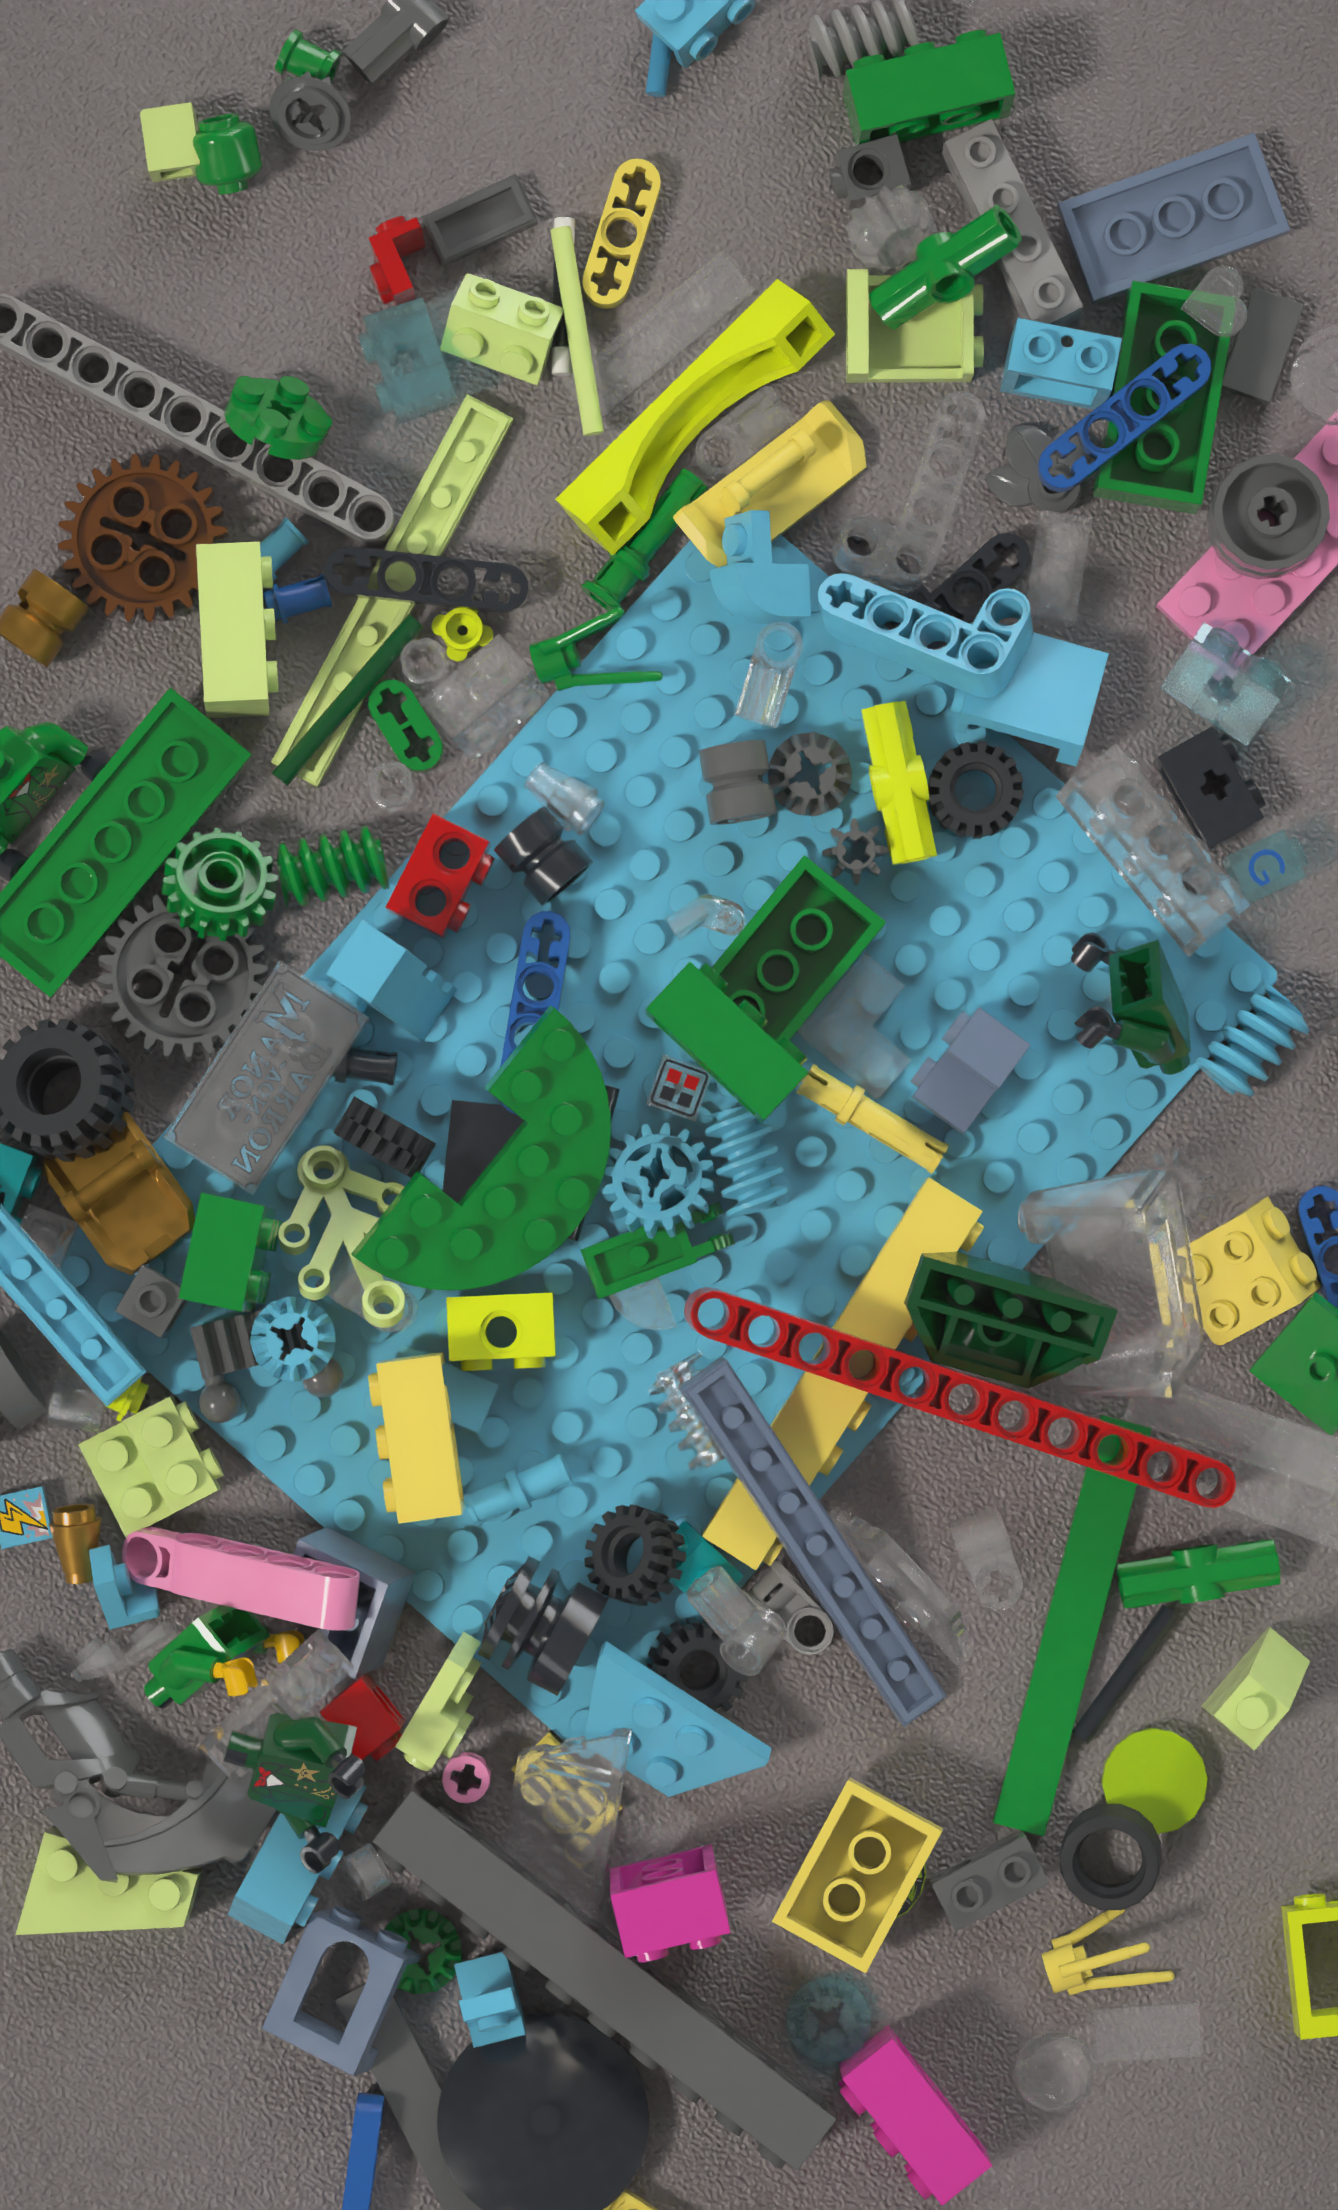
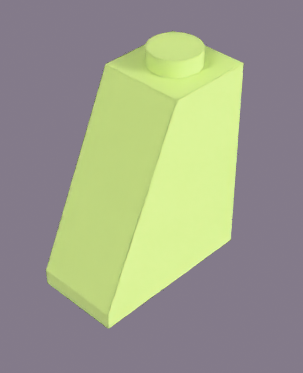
M1268 1627L1201 1707L1255 1751L1290 1710L1310 1661L1276 1631Z

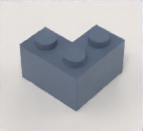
M980 1007L971 1016L964 1011L958 1015L941 1038V1040L949 1045L937 1062L928 1056L910 1081L918 1087L911 1098L960 1134H964L991 1096L1000 1088L1030 1047L1028 1042Z
M329 1527L298 1539L293 1555L348 1567L360 1573L355 1626L348 1630L320 1629L310 1656L354 1679L382 1666L416 1571Z

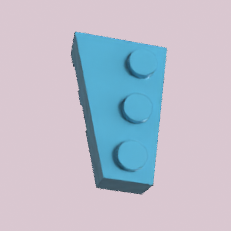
M363 920L360 921L326 972L335 982L330 990L341 1000L361 1013H364L368 1006L372 1007L421 1041L425 1039L458 990L452 984L442 979L443 977L438 973L427 969V965L407 949Z
M363 1785L349 1799L337 1796L326 1828L320 1826L319 1832L331 1833L338 1840L344 1829L354 1834L368 1808V1805L360 1802L366 1786ZM280 1813L235 1895L227 1915L283 1945L294 1923L305 1926L319 1898L310 1894L319 1876L327 1880L330 1879L344 1852L339 1850L338 1854L331 1859V1864L320 1873H311L305 1868L300 1859V1851L308 1844L305 1838L299 1839L284 1815Z

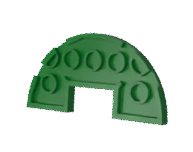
M551 1005L484 1087V1089L524 1120L458 1203L417 1171L351 1253L354 1258L370 1269L407 1285L435 1290L473 1289L510 1279L530 1269L562 1245L577 1228L596 1197L605 1173L610 1148L611 1118L606 1087L591 1050L570 1021Z

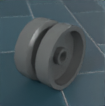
M1279 454L1254 456L1235 466L1213 494L1206 516L1208 539L1218 558L1236 573L1258 580L1281 578L1301 567L1324 539L1330 519L1328 495L1318 476L1299 460ZM1261 511L1271 512L1275 517V525L1270 527L1268 519L1261 522L1257 515Z

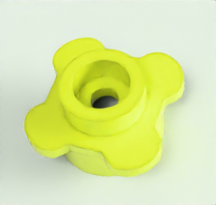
M456 608L446 615H437L432 621L433 633L442 637L447 645V656L456 662L465 660L468 652L478 646H489L493 640V630L491 627L483 624L478 616V610ZM460 626H465L468 629L466 635L458 634L457 630Z
M141 1378L109 1406L105 1405V1407L118 1412L117 1421L121 1422L127 1411L137 1414L149 1385L140 1382Z

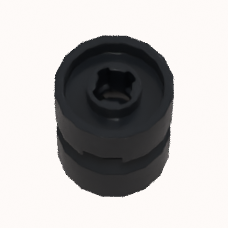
M545 806L538 809L519 824L494 849L495 853L513 873L523 871L526 874L523 885L542 906L563 892L593 863L575 840L564 841L561 838L563 826Z

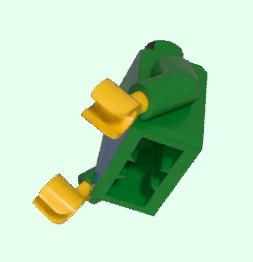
M219 1605L198 1617L149 1661L148 1668L154 1677L144 1685L145 1694L155 1706L164 1709L173 1701L179 1705L186 1703L206 1691L221 1678H224L228 1696L244 1695L248 1693V1687L258 1686L254 1665L249 1658H246L250 1653L266 1654L268 1648L275 1647L278 1663L299 1661L307 1657L304 1636L298 1630L269 1634V1629L264 1628L252 1612Z

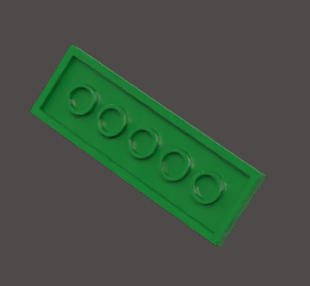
M170 687L0 892V957L47 996L53 998L167 858H169L176 849V845L183 841L253 755Z

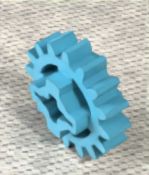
M669 1123L663 1124L660 1134H653L648 1124L642 1125L641 1138L635 1140L627 1132L622 1135L626 1144V1148L623 1151L616 1148L609 1149V1156L615 1163V1166H606L603 1178L611 1184L606 1185L601 1190L606 1201H615L609 1208L615 1220L626 1216L625 1225L628 1231L633 1233L643 1224L647 1237L654 1239L658 1227H665L667 1234L672 1238L676 1236L675 1224L682 1221L685 1226L692 1229L695 1227L691 1214L695 1210L707 1214L710 1210L703 1195L716 1194L717 1189L714 1181L707 1178L715 1174L716 1170L712 1160H703L708 1154L703 1142L691 1146L693 1138L689 1130L684 1129L677 1137H674ZM675 1153L689 1162L693 1172H688L686 1167L676 1166ZM664 1169L668 1179L660 1180L654 1192L650 1182H657L659 1174H662ZM625 1189H629L631 1194L642 1196V1208L636 1206L628 1199ZM680 1200H682L679 1204H677L676 1206L672 1207L674 1204H676L677 1202H679Z

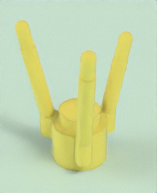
M1125 1909L1107 1910L1071 1933L1051 1939L1054 1949L1041 1953L1054 1994L1068 1990L1069 1995H1074L1086 1990L1172 1981L1175 1975L1172 1971L1088 1978L1093 1976L1092 1969L1150 1951V1945L1144 1942L1088 1958L1083 1945L1073 1948L1074 1944L1123 1914Z

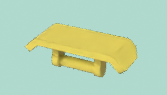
M824 400L815 405L801 420L699 498L683 506L673 516V519L707 561L718 568L727 565V556L722 546V536L725 529L724 518L750 510L769 511L771 542L852 481L867 467L863 440L833 403L829 400Z

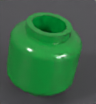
M235 113L213 116L199 121V129L196 130V135L193 138V146L200 160V165L195 168L198 181L206 186H217L218 194L221 195L248 189L247 179L254 177L262 169V160L254 127L249 122L240 121L239 115Z

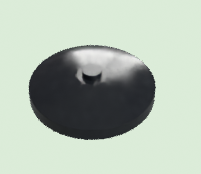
M547 2013L523 2015L526 2035L476 2048L473 2047L472 2042L466 2046L450 2068L440 2093L437 2108V2136L445 2165L451 2177L467 2198L482 2210H604L615 2201L636 2174L646 2149L649 2133V2110L645 2089L634 2064L623 2049L595 2026L570 2016Z

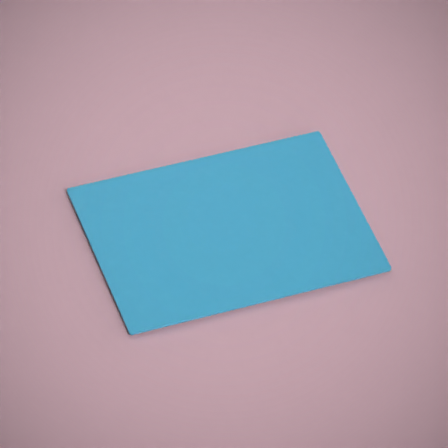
M782 535L771 542L772 563L809 565L811 617L786 624L750 623L735 617L724 608L713 590L709 570L718 567L707 561L690 540L581 662V667L573 671V675L660 671L663 674L662 680L629 684L575 686L562 691L556 690L443 817L490 841L491 848L487 854L495 858L483 884L480 886L473 882L464 899L465 902L471 904V908L458 933L449 929L445 938L442 939L388 912L385 908L411 857L410 855L389 878L390 889L385 890L381 887L301 977L302 980L359 1016L358 1023L361 1028L352 1040L351 1048L389 1053L398 1052L394 1086L355 1079H347L346 1083L335 1082V1077L329 1076L257 1186L250 1185L244 1188L175 1143L176 1135L173 1133V1130L192 1101L152 1146L192 1201L195 1218L201 1193L274 1208L276 1209L274 1219L285 1222L290 1219L304 1189L298 1180V1163L301 1157L314 1147L325 1145L339 1150L347 1158L350 1170L383 1183L397 1182L405 1187L411 1180L407 1175L333 1133L355 1096L436 1143L420 1174L442 1190L452 1100L501 1105V1102L484 1087L500 1069L523 929L532 915L541 911H552L562 916L570 928V948L559 1012L570 1021L583 1037L597 1062L604 1084L620 1089L611 1121L610 1148L623 1151L626 1148V1144L622 1135L627 1132L637 1140L642 1137L641 1131L644 1124H648L653 1134H660L663 1124L669 1123L674 1137H677L681 1131L687 1129L693 1138L691 1146L703 1142L708 1152L703 1160H712L715 1170L719 1169L728 1161L723 1158L711 1157L710 1150L723 1142L722 1138L707 1137L705 1135V1130L717 1122V1118L704 1116L743 1105L646 1015L645 1009L689 962L698 969L704 963L712 967L804 855L831 876L837 863L835 859L822 857V851L837 846V843L834 842L829 833L832 828L838 829L845 834L850 830L852 819L856 818L859 830L865 833L877 826L879 830L873 839L875 846L880 845L888 848L882 812L877 811L870 782L868 765H872L861 710L875 705L906 701L913 729L916 755H921L927 784H929L928 780L934 766L945 752L951 748L958 747L961 743L969 742V744L982 741L988 742L987 745L996 747L997 745L1004 750L1003 753L1009 758L1012 757L1017 763L1016 768L1019 773L1021 772L1023 778V800L1015 817L1006 827L995 835H988L981 839H972V837L966 836L961 838L955 836V833L951 830H945L940 825L938 818L933 816L930 810V802L928 801L926 804L937 853L936 857L907 864L892 865L888 852L886 855L874 857L873 859L881 871L878 877L865 870L861 873L858 886H854L851 874L845 871L838 877L833 878L885 920L886 924L790 1041L807 1057L802 1065L807 1071L815 1064L818 1068L851 1088H854L855 1085L865 1089L863 1095L941 1142L949 1144L945 1154H942V1160L932 1174L850 1123L846 1122L843 1126L836 1122L835 1114L805 1096H800L796 1093L799 1086L803 1083L801 1082L762 1123L772 1125L773 1131L761 1138V1143L778 1146V1151L766 1159V1164L781 1165L784 1170L771 1180V1184L788 1186L789 1192L776 1200L777 1205L782 1206L728 1219L726 1218V1211L738 1204V1200L721 1198L720 1192L732 1184L733 1180L718 1178L713 1174L707 1178L714 1181L717 1189L716 1194L703 1195V1198L708 1206L720 1202L724 1213L720 1214L717 1219L703 1224L700 1222L696 1223L692 1229L685 1227L692 1247L705 1243L708 1238L721 1233H732L735 1241L734 1245L696 1258L697 1263L598 1299L580 1250L629 1232L625 1225L626 1216L615 1220L609 1209L615 1201L605 1200L601 1188L611 1183L603 1178L597 1195L586 1213L579 1241L566 1239L562 1245L544 1260L510 1279L473 1289L435 1290L407 1285L382 1275L384 1280L394 1282L402 1289L405 1296V1311L402 1319L397 1324L391 1327L380 1328L370 1324L363 1315L362 1296L364 1289L343 1244L329 1273L330 1290L325 1297L316 1300V1303L327 1312L334 1325L336 1343L332 1358L341 1365L344 1379L341 1388L332 1396L320 1398L311 1395L305 1389L302 1381H285L272 1377L260 1365L224 1374L226 1382L235 1386L240 1393L241 1408L232 1420L225 1423H215L208 1420L200 1410L199 1398L206 1386L204 1379H202L190 1328L252 1312H240L188 1301L167 1338H160L115 1311L138 1272L129 1275L108 1266L81 1227L75 1231L51 1258L56 1267L149 1373L182 1402L186 1401L194 1413L324 1528L329 1527L416 1571L406 1601L454 1644L457 1643L463 1631L479 1640L481 1644L473 1657L482 1662L480 1667L579 1755L586 1758L592 1757L597 1752L583 1743L602 1644L607 1641L647 1667V1664H652V1659L648 1656L650 1647L658 1648L660 1643L656 1637L661 1631L667 1636L672 1632L670 1624L678 1621L681 1626L687 1625L686 1618L695 1617L702 1623L704 1618L714 1620L757 1570L752 1569L708 1541L743 1575L741 1580L708 1614L671 1580L669 1582L674 1589L669 1595L659 1592L662 1600L656 1604L648 1602L647 1606H637L609 1598L558 1696L527 1680L533 1658L532 1655L523 1652L515 1664L507 1670L501 1667L512 1646L511 1644L500 1639L489 1660L477 1653L482 1645L485 1629L484 1623L508 1577L510 1578L526 1562L528 1556L540 1561L530 1581L531 1584L539 1588L543 1587L552 1568L559 1571L554 1596L563 1600L577 1582L596 1590L597 1585L590 1583L587 1577L594 1569L585 1567L584 1558L592 1557L593 1551L585 1549L587 1540L596 1541L598 1535L591 1531L595 1523L605 1526L606 1523L602 1515L607 1511L616 1513V1506L625 1505L630 1507V1504L637 1505L668 1516V1520L674 1521L678 1526L683 1521H687L702 1536L704 1529L734 1484L737 1476L678 1388L722 1356L727 1359L768 1424L771 1425L804 1373L803 1370L706 1338L693 1330L686 1322L684 1315L685 1302L689 1295L703 1287L717 1288L832 1328L928 1177L983 1211L977 1220L978 1223L984 1226L978 1239L968 1253L960 1248L957 1252L1022 1270L1198 1071L1199 1067L1195 1060L1198 1057L1208 1059L1211 1056L1208 1049L1210 1043L1213 1041L1222 1043L1225 1040L1222 1030L1227 1025L1235 1028L1239 1024L1236 1014L1240 1010L1250 1012L1253 1008L1249 999L1254 994L1264 996L1266 990L1263 984L1266 982L1273 986L1277 980V971L1009 734L974 724L968 725L966 734L955 731L960 716L958 713L950 712L956 692L955 687L830 635L823 625L817 594L820 585L829 576ZM884 624L880 627V629L889 630ZM817 732L835 739L849 756L852 770L849 791L836 808L818 816L798 815L785 809L775 798L776 815L740 823L710 825L706 794L713 789V785L703 781L699 751L702 749L740 741L765 740L768 761L770 763L776 748L792 735ZM803 753L799 754L802 759L800 762L802 770L799 774L795 775L794 779L788 781L789 784L796 781L798 783L807 781L811 788L815 789L817 795L821 794L818 788L820 785L818 778L825 772V769L831 767L830 763L824 766L822 764L813 766ZM967 771L955 783V796L958 802L966 809L974 811L985 809L995 798V784L991 777L982 771ZM768 772L762 777L763 782L769 784ZM543 806L563 826L561 838L564 841L575 840L593 861L592 865L579 878L544 906L523 885L526 874L523 871L513 873L494 851L495 847L511 831ZM861 840L855 845L850 844L848 841L842 844L847 850L843 859L848 864H851L856 859L863 864L868 861L864 856L867 845ZM461 842L448 843L440 854L441 863L449 869L462 868L470 858L469 848ZM435 888L424 890L417 898V910L421 914L430 917L440 914L446 905L445 894ZM361 920L407 949L425 963L427 969L438 973L443 977L442 979L458 989L423 1041L370 1006L367 1007L364 1013L359 1012L330 990L335 982L326 972ZM546 924L542 932H533L532 937L539 939L540 942L538 960L529 956L526 963L543 962L557 968L559 961L548 962V954L551 942L561 941L562 937L554 934L553 925ZM1091 932L1100 935L1113 951L1117 947L1128 950L1159 940L1188 1012L1191 1052L1188 1054L1190 1064L1187 1068L1177 1074L1167 1075L1162 1073L1159 1065L1147 1069L1139 1067L1130 1049L1114 1045L1112 1038L1107 1036L1094 1048L1084 1047L1077 1041L1076 1036L1083 1028L1076 1026L1074 1022L1092 1007H1102L1110 1014L1114 1023H1116L1112 1015L1109 965L1100 961L1091 972H1085L1071 961L1072 947L1083 935ZM534 974L528 977L523 985L525 995L533 1001L547 999L554 989L552 981L542 974ZM286 994L288 997H290L291 999H293L294 1001L303 1006L302 1011H305L306 1007L310 1003L309 1001L303 1003L291 994ZM284 996L280 1003L288 1016L269 1013L263 1022L291 1040L299 1039V1041H306L303 1039L304 1033L299 1036L271 1018L279 1017L299 1020ZM980 1007L1028 1042L1030 1047L1000 1088L994 1092L964 1134H960L911 1098L918 1087L910 1081L928 1056L936 1062L940 1059L949 1046L941 1038L958 1015L964 1011L971 1016ZM525 1025L516 1032L514 1037L516 1046L520 1044L534 1025ZM262 1038V1041L273 1055L272 1058H274L278 1050L275 1051L273 1049L274 1045L278 1042L281 1043V1046L285 1040L279 1041ZM254 1051L251 1055V1059L256 1073L248 1069L247 1064H245L242 1070L246 1069L250 1073L260 1078L261 1072L256 1058L265 1063L266 1068L268 1067L271 1061H264L263 1059L255 1055ZM667 1059L708 1074L705 1089L693 1117L677 1113L651 1102V1096L662 1065ZM667 1062L653 1100L692 1114L706 1076ZM283 1063V1065L281 1066V1069L284 1068V1066L286 1065V1063ZM273 1067L270 1073L272 1072L276 1078H271L268 1075L265 1080L281 1081ZM670 1068L682 1072L678 1085L666 1081ZM293 1073L291 1074L292 1078L301 1089V1094L307 1087H304L302 1084L305 1078H309L310 1082L314 1077L313 1075L311 1077ZM687 1074L700 1078L695 1091L683 1087ZM246 1076L237 1077L232 1083V1092L237 1097H247L253 1090V1083ZM237 1080L247 1082L250 1086V1092L247 1094L238 1092L234 1086ZM262 1084L259 1088V1094L263 1098H268L273 1093V1087L270 1084ZM664 1085L676 1089L672 1102L659 1098ZM263 1086L268 1087L271 1090V1094H263L261 1088ZM283 1087L276 1097V1102L279 1104L285 1102L288 1113H290L292 1107L288 1099L281 1100L279 1098L280 1094L282 1093L293 1100L294 1105L300 1097H294L286 1092ZM681 1092L693 1096L689 1108L677 1104ZM226 1094L219 1104V1109L222 1111L228 1109L231 1120H233L235 1115L231 1106L224 1107L222 1102L225 1100L236 1107L237 1112L243 1104H237L229 1099ZM254 1096L252 1100L256 1110L251 1108L250 1104L247 1106L246 1109H250L251 1111L259 1115L260 1112L257 1106V1102L262 1104L263 1107L265 1106L266 1102L263 1103ZM270 1107L263 1117V1122L265 1124L272 1123L276 1134L279 1128L274 1118L267 1120L266 1115L270 1114L278 1119L281 1125L287 1117L282 1118L273 1112ZM248 1116L246 1123L250 1120L251 1116ZM755 1118L756 1123H761L757 1118ZM257 1129L250 1136V1144L256 1150H264L271 1143V1135L265 1129ZM255 1133L264 1134L268 1138V1145H257L253 1141V1135ZM244 1146L241 1153L246 1168L239 1164L237 1159H235L232 1165L237 1164L251 1173L252 1169L246 1153L256 1158V1162H258L261 1156H255L245 1149L246 1146ZM675 1153L676 1166L686 1167L688 1172H693L689 1162ZM608 1156L606 1166H615V1163ZM321 1168L314 1175L319 1179H328L332 1177L333 1172L327 1168ZM664 1169L662 1174H659L657 1182H650L654 1192L660 1180L668 1179ZM625 1189L628 1199L636 1206L642 1208V1196L631 1194L629 1189ZM345 1192L352 1208L378 1218L382 1216L377 1208V1202ZM387 1195L383 1201L390 1205L398 1195ZM324 1198L309 1225L310 1245L305 1252L299 1255H290L285 1253L279 1244L276 1252L267 1251L263 1271L271 1273L269 1291L265 1304L257 1303L254 1312L263 1310L269 1303L280 1298L290 1296L305 1298L298 1288V1275L303 1267L309 1265L331 1218ZM680 1200L679 1202H677L676 1204H674L672 1207H674V1206H676L677 1204H679L682 1200ZM291 1231L286 1234L285 1238L289 1242L296 1243L301 1241L304 1235L298 1231ZM192 1232L147 1264V1266L181 1285ZM310 1276L304 1283L311 1288H317L324 1281L318 1276ZM553 1293L556 1356L545 1357L546 1367L514 1369V1359L506 1358L492 1359L493 1370L469 1371L500 1385L480 1433L455 1423L454 1429L463 1495L474 1493L506 1479V1472L516 1469L520 1473L552 1459L558 1454H561L564 1458L574 1485L564 1487L532 1501V1508L521 1511L518 1507L488 1520L478 1527L474 1524L466 1504L462 1515L398 1524L397 1512L387 1513L383 1481H385V1478L392 1477L389 1459H379L375 1428H378V1425H384L382 1406L372 1407L368 1375L377 1372L376 1364L381 1360L396 1358L402 1344L425 1354L444 1352L445 1362L461 1368V1361H449L446 1297ZM715 1298L708 1299L701 1304L698 1318L702 1326H715L721 1321L724 1314L723 1304L719 1299ZM382 1302L377 1304L374 1310L378 1314H389L393 1307L388 1303ZM764 1315L755 1318L749 1326L748 1334L750 1340L755 1344L768 1341L774 1331L773 1321L769 1316ZM499 1316L489 1323L487 1337L494 1346L505 1348L510 1346L516 1339L517 1328L511 1319ZM819 1333L807 1334L800 1341L798 1350L803 1360L811 1361L823 1343ZM918 1334L912 1342L903 1337L896 1350L931 1361ZM918 1367L907 1368L899 1377L900 1390L903 1394L907 1395L914 1393L923 1382L922 1372ZM871 1393L867 1394L864 1400L872 1406L855 1432L846 1427L836 1445L842 1448L843 1452L828 1476L818 1472L810 1484V1488L818 1500L903 1404ZM639 1537L632 1544L628 1552L627 1570L629 1574L638 1567L642 1559V1537Z

